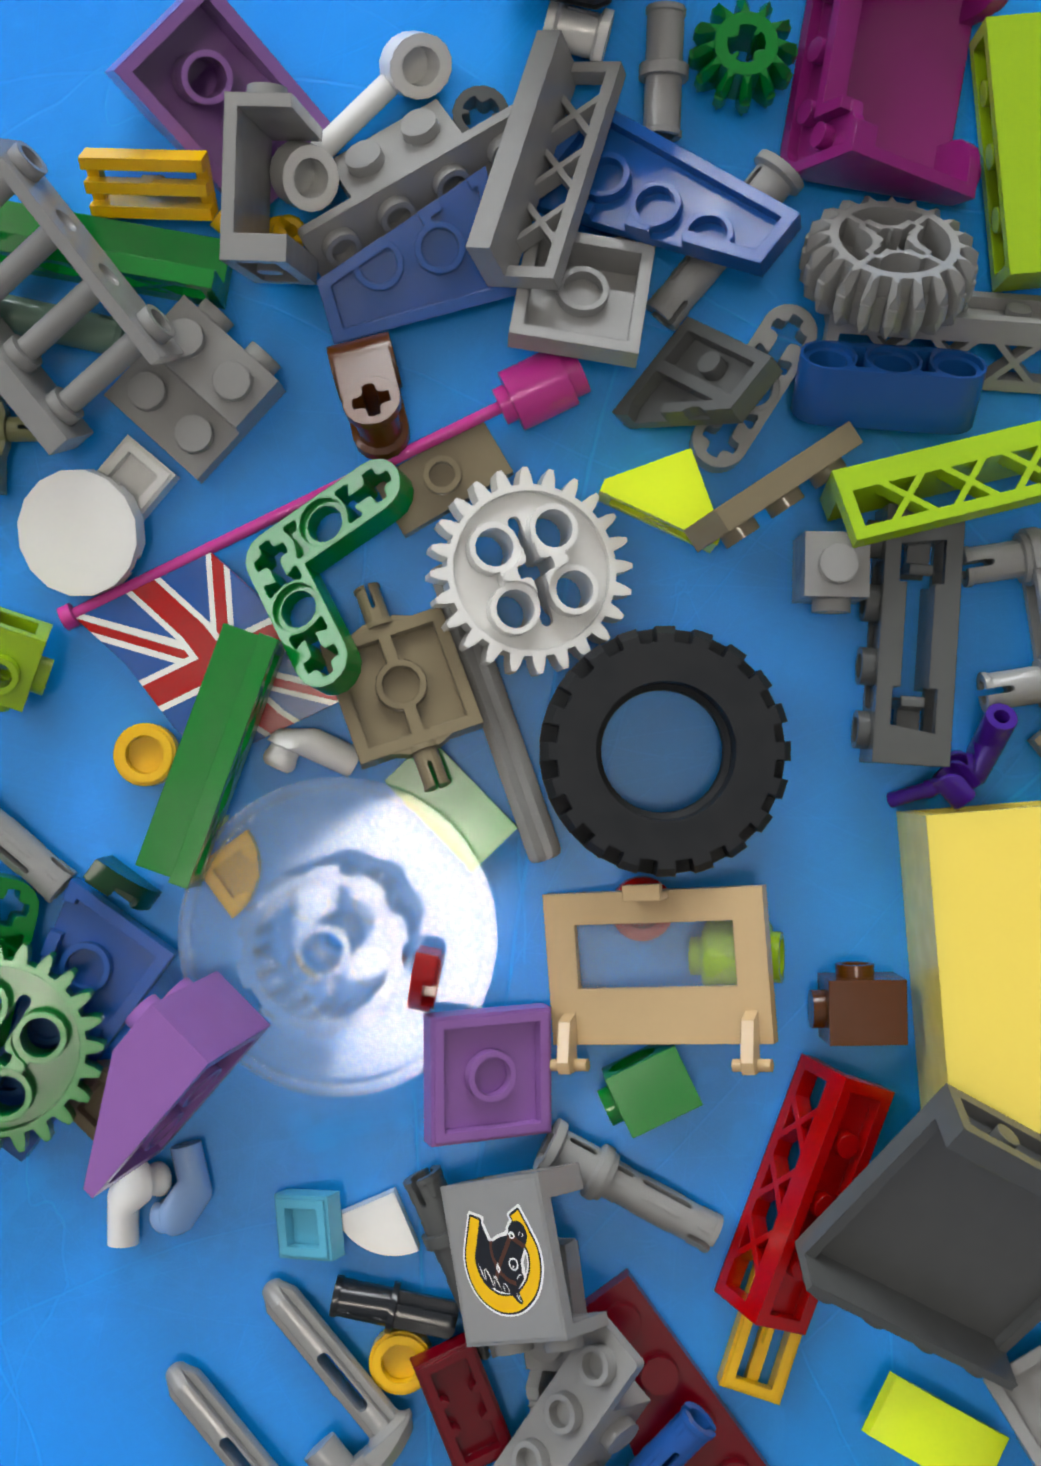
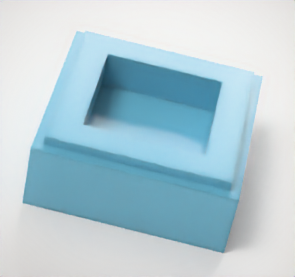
M287 1188L274 1194L280 1258L334 1261L345 1255L340 1191Z

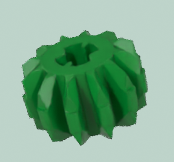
M737 0L734 14L718 3L711 11L710 23L700 22L697 24L693 35V41L697 46L690 49L688 64L690 69L699 71L694 82L697 93L712 89L716 90L712 102L715 110L722 108L728 98L735 100V107L740 116L748 112L751 98L766 109L773 103L775 98L774 89H787L793 76L788 66L794 64L798 55L797 44L785 41L791 31L789 19L774 23L769 21L773 11L770 1L761 6L759 12L756 13L750 11L747 0ZM739 51L747 53L746 62L737 60Z

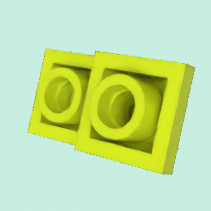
M889 1371L861 1429L870 1437L921 1466H997L1010 1439L995 1428L955 1408L933 1393Z

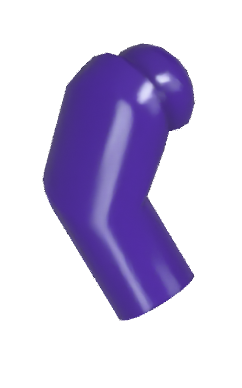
M1001 703L989 706L967 747L966 753L957 750L951 751L950 761H962L981 781V784L985 783L1018 723L1016 712L1008 705Z

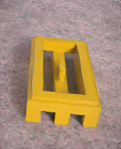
M85 147L78 156L80 170H86L88 175L84 180L86 194H92L93 201L89 205L91 216L125 219L213 221L219 211L208 151ZM104 170L196 173L197 179L165 178L163 175L106 177Z
M754 1263L744 1290L747 1294L755 1277ZM738 1311L716 1377L719 1386L780 1405L802 1335L784 1331L768 1383L764 1384L758 1382L775 1329L759 1326L743 1377L739 1376L737 1372L753 1323Z

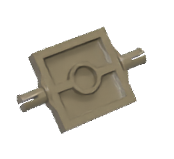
M368 583L369 593L374 604L373 608L369 602L365 587L362 585L356 588L353 593L358 601L365 625H362L351 635L362 660L361 673L356 683L348 691L336 695L361 768L363 770L395 758H414L424 786V792L436 791L429 766L433 768L439 788H444L451 781L448 779L438 749L450 739L482 729L484 722L451 632H444L441 628L446 621L442 608H432L411 616H390L380 591L379 583ZM321 645L320 650L330 674L333 671L331 660L336 655Z

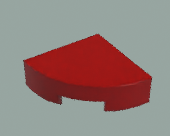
M420 945L416 951L408 992V1009L430 1013L431 1009L434 1010L445 953H442L443 949Z

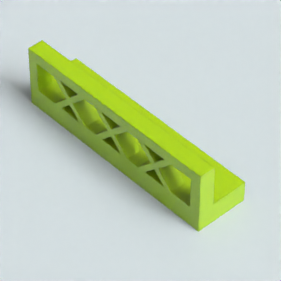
M1041 420L832 470L820 497L827 522L842 518L853 548L1040 503ZM1021 475L1015 489L1001 493L984 484ZM1028 480H1031V481L1037 483V484H1033V485L1026 486ZM960 490L958 497L952 505L938 508L922 499ZM967 494L970 495V496H972V497H974V498H976V499L964 501L965 498H966V496H967ZM888 503L899 505L892 519L865 526L861 513L881 509ZM905 509L915 513L902 517Z

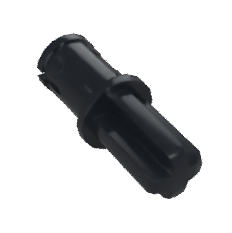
M338 1274L329 1316H338L385 1326L384 1333L390 1335L392 1328L442 1339H450L455 1332L459 1308L456 1301L452 1299L401 1289V1282L395 1281L394 1287L345 1278L344 1275Z

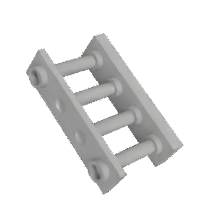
M0 138V208L15 194L40 225L0 263V302L57 248L83 279L22 336L15 334L0 316V395L50 456L77 448L94 433L82 418L84 416L82 408L143 355L150 365L176 361L184 352L172 338L175 336V330L168 318L155 306L145 304L47 180L45 175L48 173V169L42 158L29 145L20 140ZM101 302L125 334L65 388L56 386L41 367V356Z

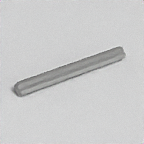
M442 564L434 567L430 571L435 570L437 568H441ZM433 584L437 596L444 592L443 585ZM449 607L442 608L447 620L452 615ZM461 626L450 630L483 719V730L528 859L532 863H539L554 858L560 854L561 847L496 661L494 660L485 667L480 665L483 646L477 643L462 652L458 648L466 632Z

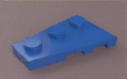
M486 166L316 281L334 344L516 295L517 288L487 286L466 249V244L488 180Z

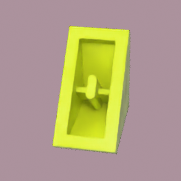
M691 448L606 478L598 494L600 496L599 502L691 545L693 544L684 530L714 510ZM720 538L702 550L711 553L717 546Z

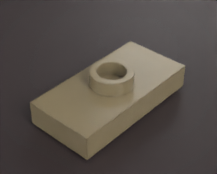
M484 422L417 454L397 466L412 482L414 494L413 502L408 512L396 523L405 538L450 513L448 506L456 497L466 502L470 501L467 489L474 482H480L489 490L490 478L497 471L502 470L507 478L513 475L512 468ZM385 481L376 486L382 499L387 496L384 491V486L387 484Z

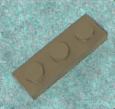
M848 421L684 530L685 534L697 552L719 538L726 549L730 548L760 528L754 518L755 514L765 508L771 518L776 517L805 497L798 487L800 484L809 479L813 487L817 489L828 481L832 470L847 467L841 457L862 444V439L851 422Z

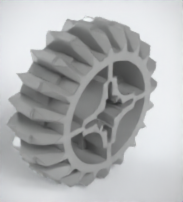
M865 196L861 204L851 200H843L838 209H824L821 218L812 221L810 232L805 236L801 252L799 280L804 284L803 296L811 301H815L816 312L820 314H834V324L836 326L851 324L857 327L859 335L868 330L880 333L884 340L890 334H901L904 338L912 340L917 331L927 335H935L940 326L953 325L957 315L964 312L967 302L972 298L976 285L975 279L978 272L977 260L979 252L972 248L973 237L966 232L959 231L960 222L954 219H941L940 210L937 208L927 211L917 207L916 201L904 204L896 202L893 196H890L887 201H876L870 196Z

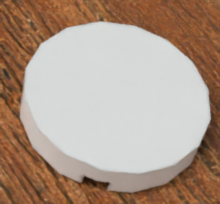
M94 469L60 470L40 480L25 497L17 521L19 548L29 569L47 587L68 596H94L123 584L133 573L131 570L135 567L137 559L141 558L146 543L144 518L134 496L122 484H117L112 478L104 476L106 474Z

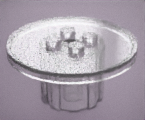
M323 777L283 786L259 797L231 817L217 832L199 885L184 890L178 922V955L183 979L188 977L192 982H195L218 971L271 1025L238 1063L260 1078L290 1091L332 1098L355 1097L377 1093L396 1087L423 1073V1013L427 1012L407 1008L415 954L420 945L443 949L442 953H445L434 1010H430L431 1013L481 1009L492 981L498 944L497 914L487 875L471 846L457 828L440 812L418 797L387 783L355 777ZM328 932L338 937L343 947L333 945L328 939Z

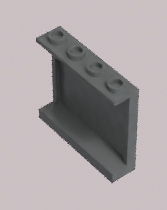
M946 1083L795 1241L806 1291L811 1293L820 1302L834 1304L862 1318L876 1329H885L913 1343L927 1354H936L963 1367L976 1378H985L1012 1391L1018 1385L1006 1353L1041 1321V1134Z

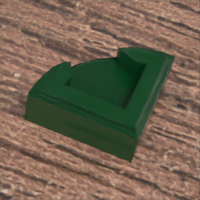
M113 855L97 858L83 876L86 879V883L106 896L111 895L115 891L130 902V907L135 910H149L162 893Z

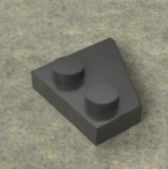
M687 316L612 413L624 426L630 429L743 423L783 370L772 356Z

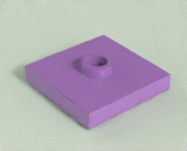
M544 1003L423 1013L424 1142L431 1147L551 1133L550 1006Z

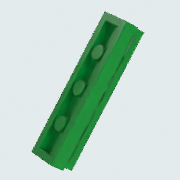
M7 201L0 208V263L40 226L22 203ZM74 213L137 294L179 301L185 295L191 302L198 305L206 298L217 308L225 309L233 268L219 260L220 238ZM58 248L31 273V275L80 283L83 280Z
M223 623L135 864L170 877L168 883L185 889L201 885L285 654V649L278 639L262 633L257 635Z

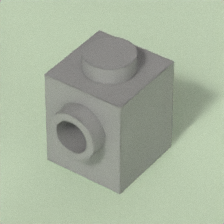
M843 531L803 532L793 540L792 603L812 604L811 613L816 614L851 613V604H856L870 597L871 544L853 548L848 533Z

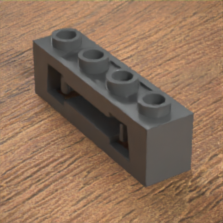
M888 503L875 512V520H868L866 525L892 519L899 505ZM905 509L902 517L915 513ZM965 521L871 544L870 597L859 602L860 621L868 622L867 647H859L855 663L856 684L864 685L863 710H855L851 725V744L853 748L860 749L859 762L950 767ZM901 550H904L903 565L900 568ZM930 550H931V565L929 564V561H930ZM923 576H930L929 589L920 590L914 691L922 692V697H892L893 688L901 686L907 581L899 580L922 581ZM891 708L894 710L893 725L890 724ZM920 711H921V722H920V730H919V720H920Z

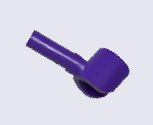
M959 760L950 761V767H941L932 778L924 780L923 783L889 792L886 798L889 806L894 808L941 794L953 809H959L974 799L976 793L973 789L980 786L981 781L965 763Z

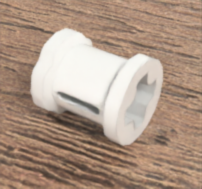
M550 1L543 30H561L571 55L589 59L590 61H603L615 10L605 8L602 13L565 3Z

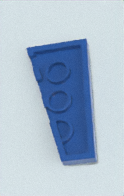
M616 110L580 225L759 277L765 275L802 228L801 215L798 211ZM580 131L576 132L556 146L554 157L560 163L583 147L585 137ZM561 184L540 198L536 209L538 213L546 215L564 203L568 190Z
M75 877L69 882L62 899L64 904L54 928L50 929L40 955H42V960L52 951L57 953L52 972L58 976L74 967L79 970L69 986L74 993L83 989L93 988L95 993L82 1008L84 1013H104L105 1018L103 1021L89 1030V1035L107 1039L105 1050L88 1055L89 1059L97 1062L125 1026V1020L128 1015L145 999L179 951L80 878ZM23 995L15 1013L17 1018L10 1034L20 1022L31 1003V999L27 995ZM37 1018L29 1021L27 1035L36 1047L50 1049L59 1045L60 1032L51 1020ZM4 1046L0 1049V1056L5 1052L8 1053ZM9 1076L0 1077V1102L6 1105H18L24 1102L25 1089L22 1083L16 1078ZM54 1116L51 1117L52 1122H54L56 1118ZM32 1129L29 1131V1145L24 1152L19 1153L10 1137L4 1139L2 1148L22 1162L30 1155L42 1138Z

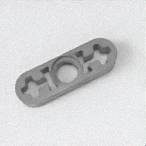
M783 304L768 312L747 345L768 354L778 336L771 327L774 326L782 330L789 322L798 328L795 339L804 346L806 343L816 341V322L812 315L801 306ZM791 343L778 360L777 364L780 368L786 369L787 373L786 375L781 374L770 387L769 399L764 404L755 406L745 419L754 423L753 427L749 429L744 422L738 423L729 437L728 443L735 449L733 454L723 450L716 458L706 451L710 441L703 436V433L707 431L711 434H716L723 424L695 426L690 436L689 448L692 449L699 467L708 472L723 473L733 469L741 461L795 377L801 347Z

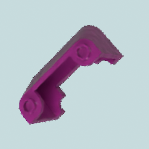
M806 0L780 157L788 162L802 180L806 182L943 206H954L975 199L976 188L981 177L978 147L963 139L953 140L972 26L984 21L985 17L992 16L1000 11L1008 0Z

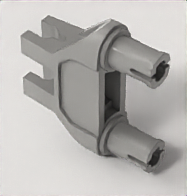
M1029 527L1020 529L1013 536L1012 541L973 547L964 546L963 565L984 564V566L968 568L966 571H962V585L967 588L976 584L1015 578L1022 583L1034 657L1032 666L978 673L976 679L977 690L1003 687L1004 692L978 697L983 712H986L989 706L997 703L1008 705L1011 708L1038 704L1041 708V529Z

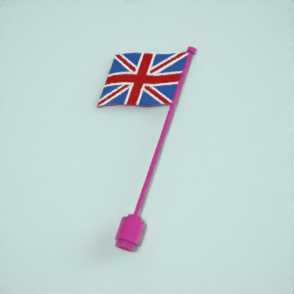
M538 352L497 372L502 385L492 389L496 400L495 403L408 444L399 455L387 461L397 465L500 414L503 415L508 425L519 420L522 428L526 431L579 405L578 398L591 392L583 368L577 358ZM341 478L82 604L73 607L70 603H67L57 608V614L61 623L68 631L82 624L121 659L172 726L183 735L223 623L257 635L262 633L281 641L259 595L214 553L281 521ZM286 651L252 744L271 735L280 728H286L338 703L336 695H326L303 683L297 675Z

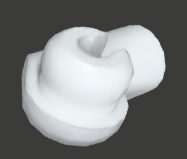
M280 728L267 739L271 743L263 754V760L267 765L285 773H290L295 769L300 755L346 777L351 775L359 760L354 745L316 728Z
M157 1161L151 1164L146 1162L110 1186L107 1194V1246L111 1248H128L139 1244V1210L151 1200L152 1196H165L172 1185L170 1168L164 1162Z

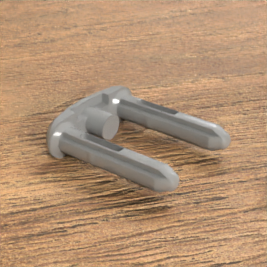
M280 1278L268 1281L262 1290L267 1314L329 1388L330 1393L339 1400L369 1437L368 1444L353 1456L336 1434L331 1432L309 1451L304 1461L308 1466H392L412 1433L413 1420L411 1409L398 1410L297 1286ZM326 1354H328V1355L330 1356V1358H331V1359L334 1361V1363L339 1367V1369L343 1372V1374L348 1378V1380L353 1384V1386L357 1389V1391L362 1395V1397H363L364 1399H362V1398L359 1396V1394H358V1393L354 1390V1388L349 1384V1382H348V1381L345 1379V1377L340 1373V1371H339V1370L336 1368V1366L331 1362V1360L327 1357ZM177 1361L170 1365L165 1375L170 1398L226 1466H279L201 1369L184 1361Z

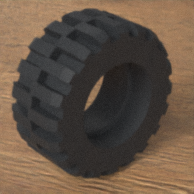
M655 626L649 630L636 631L634 629L619 634L614 639L602 645L599 644L585 654L565 675L548 705L539 740V763L548 799L567 830L587 850L620 869L633 873H649L656 877H676V873L688 871L698 873L714 868V862L726 856L733 858L747 848L745 842L756 831L762 833L773 817L769 814V811L775 799H782L788 780L782 779L785 761H791V741L785 742L782 723L788 721L782 703L775 704L768 690L772 684L762 670L754 671L744 661L747 655L732 644L724 646L712 640V634L696 629L691 632L675 630V626ZM651 691H672L695 700L712 717L719 731L722 744L720 769L710 789L693 804L671 812L646 811L628 803L611 786L602 765V738L609 720L619 707L629 699Z

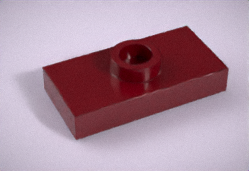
M465 1332L410 1357L409 1359L452 1466H486L496 1461L511 1440V1435L476 1347H467Z

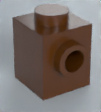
M837 962L835 963V973H818V990H809L808 1019L810 1027L818 1028L819 1037L829 1046L908 1045L907 980L894 972H874V963Z

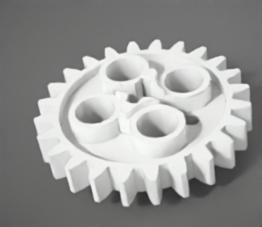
M522 467L516 472L513 485L511 486L502 470L497 471L490 478L491 493L480 482H474L467 489L472 505L456 497L448 508L457 522L441 519L434 528L447 543L432 544L426 552V555L442 563L441 568L432 570L425 576L426 582L443 585L444 590L443 593L430 602L431 608H450L452 615L441 628L445 632L460 626L466 633L458 648L460 651L463 652L477 643L483 646L480 665L485 667L491 664L498 655H503L505 674L511 675L517 672L522 660L525 659L530 675L538 676L544 672L547 657L551 666L556 672L569 668L568 651L580 661L585 654L591 651L587 639L594 643L602 644L611 638L601 621L616 623L623 619L624 614L611 602L612 600L623 599L631 595L632 590L616 582V576L632 569L633 564L625 560L615 559L614 551L625 545L628 540L627 537L620 536L609 538L606 529L612 525L617 517L614 513L606 514L599 518L596 517L593 510L600 497L597 493L589 496L582 502L575 498L578 489L577 479L573 478L563 488L557 489L555 488L554 470L548 469L542 474L537 484H533L528 467ZM544 518L550 520L557 526L561 538L558 547L547 546L540 541L535 528L537 519ZM508 519H515L519 526L518 538L515 532L508 526ZM478 537L492 538L499 544L503 554L500 566L487 565L480 560L475 546ZM524 563L527 567L537 566L540 571V577L535 580L532 577L521 579L518 568ZM559 578L570 579L579 588L581 599L577 608L567 607L560 601L556 589ZM500 597L513 598L520 604L523 611V620L519 628L509 627L500 620L497 614V604ZM540 605L550 617L551 622L549 626L543 625L540 620Z

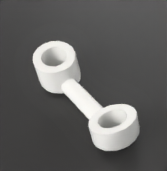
M415 30L404 31L392 37L384 46L379 59L380 75L322 130V142L287 141L276 150L271 159L269 173L271 185L277 196L285 203L307 212L320 211L331 204L337 194L340 180L338 166L333 157L397 94L416 100L428 99L439 93L448 83L452 71V57L447 45L440 38Z

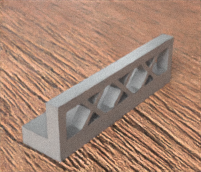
M537 30L466 244V249L487 286L545 290L560 289L626 77L621 61L574 62L561 30ZM576 85H602L600 93L577 110L571 104ZM580 131L585 137L583 147L559 163L554 157L556 146ZM563 184L568 190L566 201L541 217L536 210L539 199ZM542 239H547L551 248L545 267L519 265L523 252Z
M973 291L971 300L967 302L964 312L957 315L954 324L951 326H940L935 335H927L917 331L914 338L908 340L901 334H890L888 337L891 338L885 341L878 332L867 330L861 334L867 335L874 344L905 346L914 339L931 340L937 348L968 351L979 343L995 344L1003 354V357L987 367L982 390L1041 394V374L1029 373L1022 364V361L1041 349L1040 295ZM823 314L825 328L822 340L838 341L840 333L859 335L857 327L851 324L836 326L834 324V314ZM946 341H953V343L948 345ZM1008 345L1017 347L1012 350ZM1012 368H1014V370H1015L1016 372H1008V371L1011 370Z

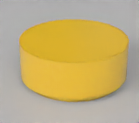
M152 723L135 724L124 730L115 743L113 750L115 767L126 781L134 785L155 786L166 782L179 746L178 740L171 731L161 725Z
M392 1328L390 1335L384 1333V1329L376 1337L369 1356L370 1374L374 1382L382 1390L390 1394H411L419 1390L421 1386L409 1358L431 1348L432 1344L429 1338L423 1334Z

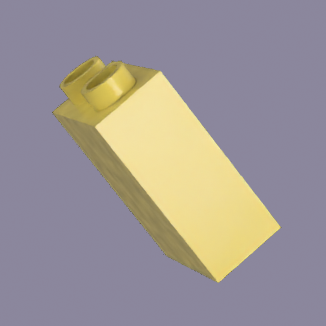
M1041 800L963 806L959 809L947 807L896 811L920 1109L947 1083L1041 1134Z

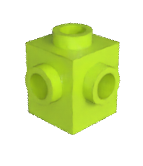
M0 607V712L9 711L10 708L22 712L29 693L32 692L42 696L48 681L54 659L42 655L53 624Z

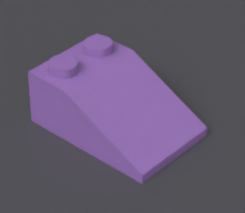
M176 0L104 72L177 150L208 151L214 187L220 193L222 187L224 91L246 92L247 84L252 82L280 84L287 87L288 93H292L323 129L331 123L227 0ZM272 141V157L276 150L287 141ZM272 185L270 204L278 197Z
M218 971L195 982H192L188 977L184 978L162 999L156 994L150 995L126 1018L125 1024L130 1030L112 1051L83 1187L91 1198H94L159 1154L271 1026Z

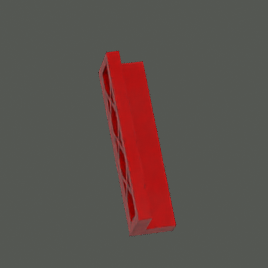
M801 1053L714 1289L717 1294L753 1324L800 1335H806L818 1300L806 1291L795 1241L868 1166L895 1092L878 1083L845 1074L820 1059ZM817 1077H820L827 1082L817 1108L812 1110L810 1096ZM798 1140L800 1155L795 1168L790 1171L788 1155L793 1143ZM776 1200L778 1215L772 1230L768 1231L766 1215L771 1202ZM753 1260L755 1277L747 1294L740 1288L749 1262Z

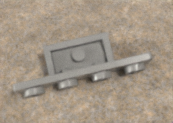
M435 99L421 108L410 111L399 121L366 140L353 144L347 151L333 158L338 166L339 185L349 199L298 229V235L306 250L318 259V273L320 276L323 277L369 244L384 236L482 167L486 166L489 177L512 105L462 133L439 101Z
M609 1318L608 1326L583 1335L585 1345L570 1352L493 1466H605L612 1454L623 1449L635 1437L639 1430V1426L635 1422L651 1401L635 1381L644 1367V1360Z

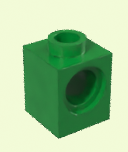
M648 1045L602 1068L607 1086L597 1090V1093L612 1125L615 1126L624 1121L632 1138L703 1105L675 1045Z

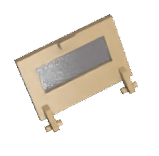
M662 883L622 885V890L547 893L542 895L553 1045H557V1057L550 1060L551 1071H558V1074L567 1075L576 1071H589V1059L577 1058V1045L740 1044V1059H732L731 1062L733 1072H742V1075L773 1072V1059H760L759 1047L760 1044H775L778 1042L766 884L662 889Z

